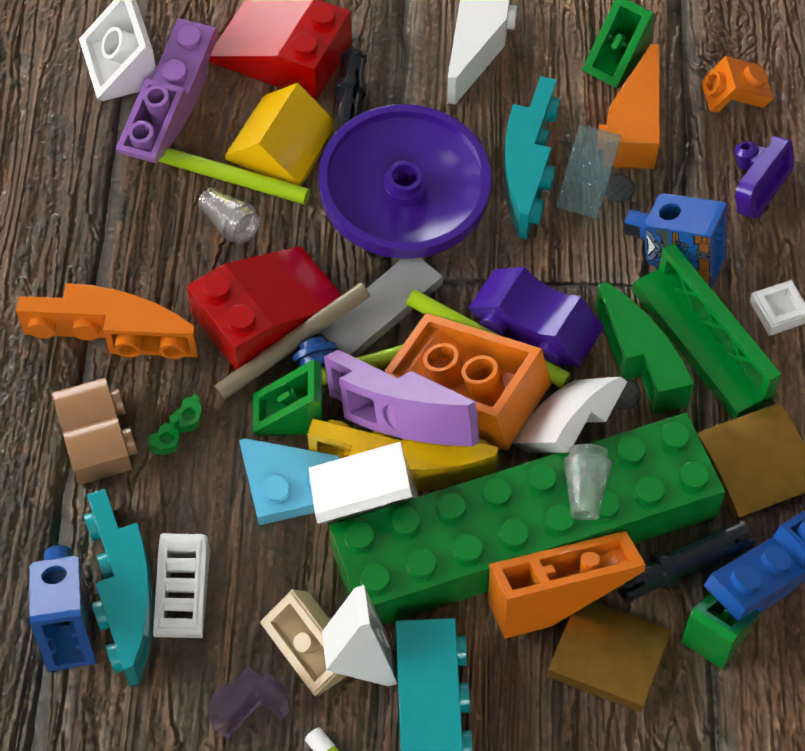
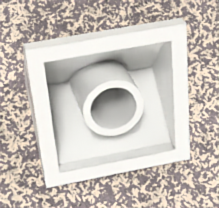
M113 0L79 38L97 99L102 101L140 92L145 78L152 79L156 70L153 49L137 1Z
M401 442L308 468L317 523L336 522L419 497Z

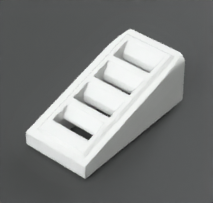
M160 534L153 627L154 637L203 638L211 551L208 537L204 534ZM171 573H195V578L170 577ZM169 593H194V598L168 597ZM167 611L193 612V619L166 618Z

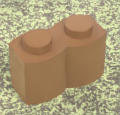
M105 377L52 392L78 486L133 470L129 456L138 453L130 427L121 429L117 417L126 415L119 388L109 391Z

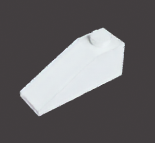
M460 0L448 72L447 104H456L505 46L507 29L515 30L517 5H510V0Z

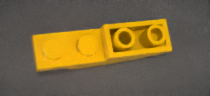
M317 419L312 420L307 434L310 451L337 455L339 459L401 442L418 491L445 489L496 473L499 447L490 445L487 441L480 438L479 443L474 446L440 445L407 439L402 441L377 431L370 433L353 429L346 423L338 420H328L325 422Z

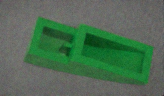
M608 282L599 283L594 308L600 322L604 325L603 332L620 377L624 380L640 377L654 415L688 407L694 383L682 358L668 337L651 317L628 296Z

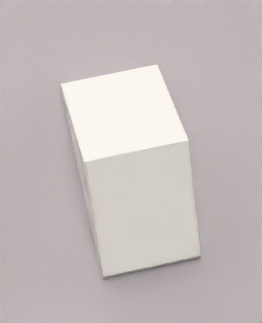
M365 586L356 587L322 631L326 670L388 687L396 685L398 681L392 644Z

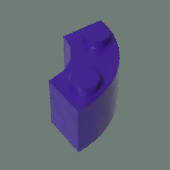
M525 267L494 269L468 307L480 320V325L503 337L542 348L545 360L557 366L580 367L604 329V325L581 296L564 294L548 287L536 279Z

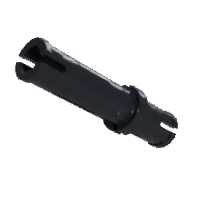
M347 49L344 51V54H341L339 79L335 81L333 89L336 97L332 136L345 123L360 115L361 101L366 96L367 88L364 83V72L367 55L358 49Z
M739 519L729 526L666 554L661 551L650 555V561L645 563V572L624 583L623 588L617 589V592L621 599L628 604L633 602L634 599L661 587L666 590L677 586L679 579L745 549L752 548L754 546V538L750 536L745 539L743 537L752 532L748 525Z

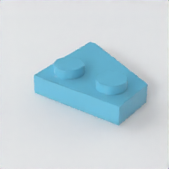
M246 438L239 440L259 526L315 513L308 468L337 460L339 456Z

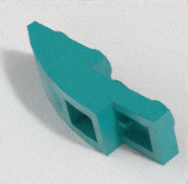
M540 76L530 107L513 104L505 139L504 191L506 205L518 238L527 240L531 225L540 224L545 206V200L540 198L543 190L550 192L556 173V167L550 165L551 148L548 147L551 130H548L547 126L549 122L556 123L560 111L561 98L555 97L557 80Z
M102 489L87 494L92 512L83 515L92 542L101 539L105 549V553L97 555L105 579L95 583L100 601L91 604L100 631L110 628L114 643L105 646L114 674L124 671L129 686L133 687L140 684L152 641L154 591L151 570L138 524L134 523L118 529L106 490Z

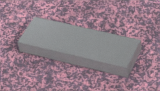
M421 258L401 259L366 288L371 297L320 332L318 337H324L326 342H335L338 350L356 358L413 310V308L406 305V301L414 289L430 296L443 285V276Z

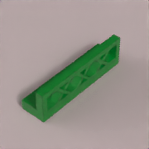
M674 243L663 248L659 269L633 282L632 292L733 419L755 412L771 403L781 377L779 370Z

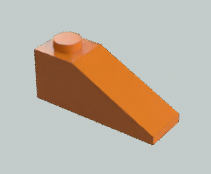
M651 44L609 106L606 125H598L597 150H605L604 167L655 169L660 144L659 44Z
M627 531L489 564L488 605L504 639L526 634L557 624L645 572L646 564Z

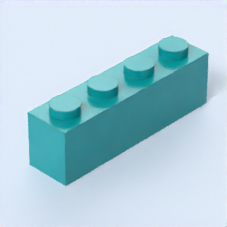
M455 618L396 621L401 751H473L471 730L462 731L461 713H470L468 682L459 683L458 666H467L466 636H456Z

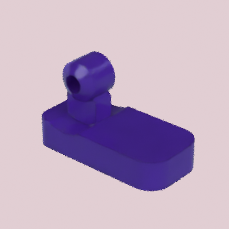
M773 136L768 148L758 147L752 141L741 142L735 147L737 166L741 169H749L739 182L735 193L737 212L739 214L757 219L792 172L794 153L792 141L789 139Z

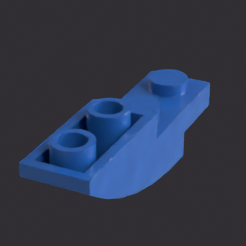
M805 511L780 525L773 537L713 572L704 584L706 589L737 621L755 610L762 613L805 582Z

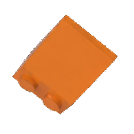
M425 313L384 371L396 378L413 371L474 400L478 413L479 438L505 451H508L552 384L542 348Z

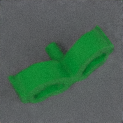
M194 394L192 397L185 398L182 401L181 407L169 417L170 423L161 425L157 433L149 436V450L152 454L167 455L176 452L180 441L179 432H189L200 426L202 409L198 395Z

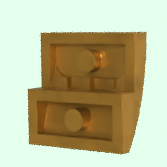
M780 403L697 433L725 490L724 496L733 519L805 493V444Z
M594 601L570 616L549 666L547 677L641 713L672 630Z

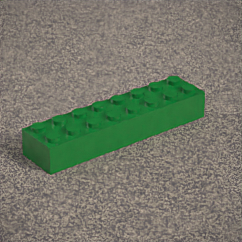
M686 412L572 448L569 453L549 455L330 524L331 550L348 596L354 588L364 585L384 626L488 592L489 564L622 531H627L632 542L636 544L716 518L719 514L725 490Z

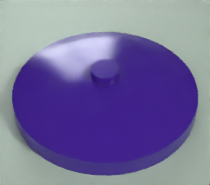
M397 104L378 107L349 120L328 142L319 166L320 199L323 209L333 226L356 246L385 257L399 259L422 258L452 248L463 241L477 227L487 209L490 196V164L487 154L476 136L465 125L450 115L419 105Z

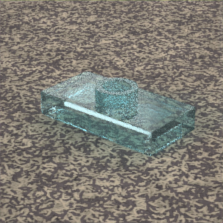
M579 124L555 207L598 219L622 139L621 135Z

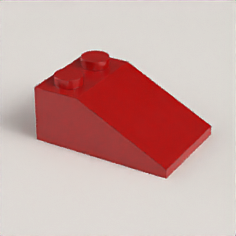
M244 0L215 44L208 62L280 88L299 83L317 101L339 66L341 54H344V51L349 49L352 44L351 11L321 0Z
M302 246L225 263L186 286L192 315L235 370L342 295Z

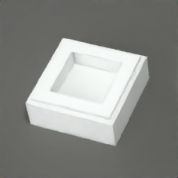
M792 280L751 294L750 303L769 336L805 324V302Z

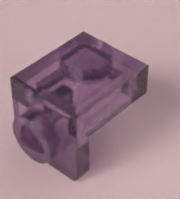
M248 666L232 684L225 683L213 695L209 704L211 708L208 710L212 728L228 740L260 703L283 720L289 713L285 687L271 674L265 672L260 676Z

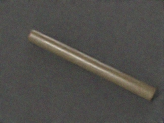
M361 282L218 382L214 385L218 393L226 400L298 349L299 344L312 339L371 296L366 287Z

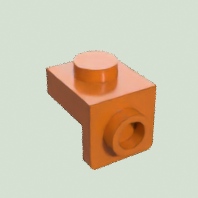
M725 56L701 81L708 108L711 112L719 113L731 100L764 108L774 99L768 82V75L763 66Z

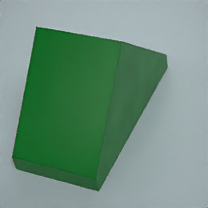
M614 0L582 71L615 88H619L635 69L650 46L655 13L630 0Z
M315 359L253 393V434L258 436L307 435L313 419L324 421L321 362Z
M710 594L692 610L681 643L723 670L762 613L755 610L737 621Z

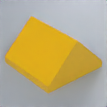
M299 83L266 94L262 97L225 154V159L265 176L302 186L332 137L333 118Z

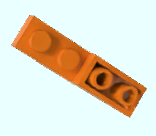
M66 283L63 298L19 296L16 313L24 335H32L41 339H48L53 336L76 337L87 341L105 338L110 354H118L129 358L139 355H157L168 359H181L183 357H198L199 354L195 327L165 307L137 295L105 287Z

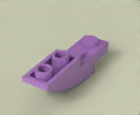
M177 18L152 79L145 78L115 148L117 153L157 163L164 156L166 149L171 147L184 127L206 82L207 77L204 70L218 38L216 27Z
M340 350L324 356L329 394L331 397L342 402L345 419L383 434L423 443L451 446H474L479 443L478 413L474 400L413 371L396 378Z

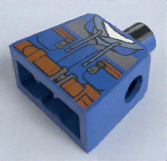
M663 193L657 197L650 213L630 209L624 222L623 232L625 235L645 240L646 261L657 268L660 265L663 248L674 243L712 288L727 256V203Z
M52 546L44 552V561L33 562L29 566L30 625L47 671L50 672L97 664L91 598L80 559L73 556V550L67 546ZM70 621V625L60 624V622Z

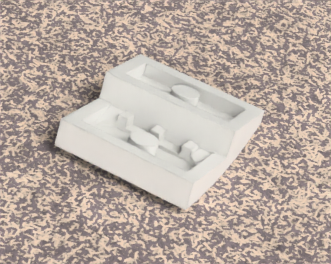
M622 377L580 379L568 383L540 404L531 414L513 444L526 453H569L586 422L607 421L627 381Z

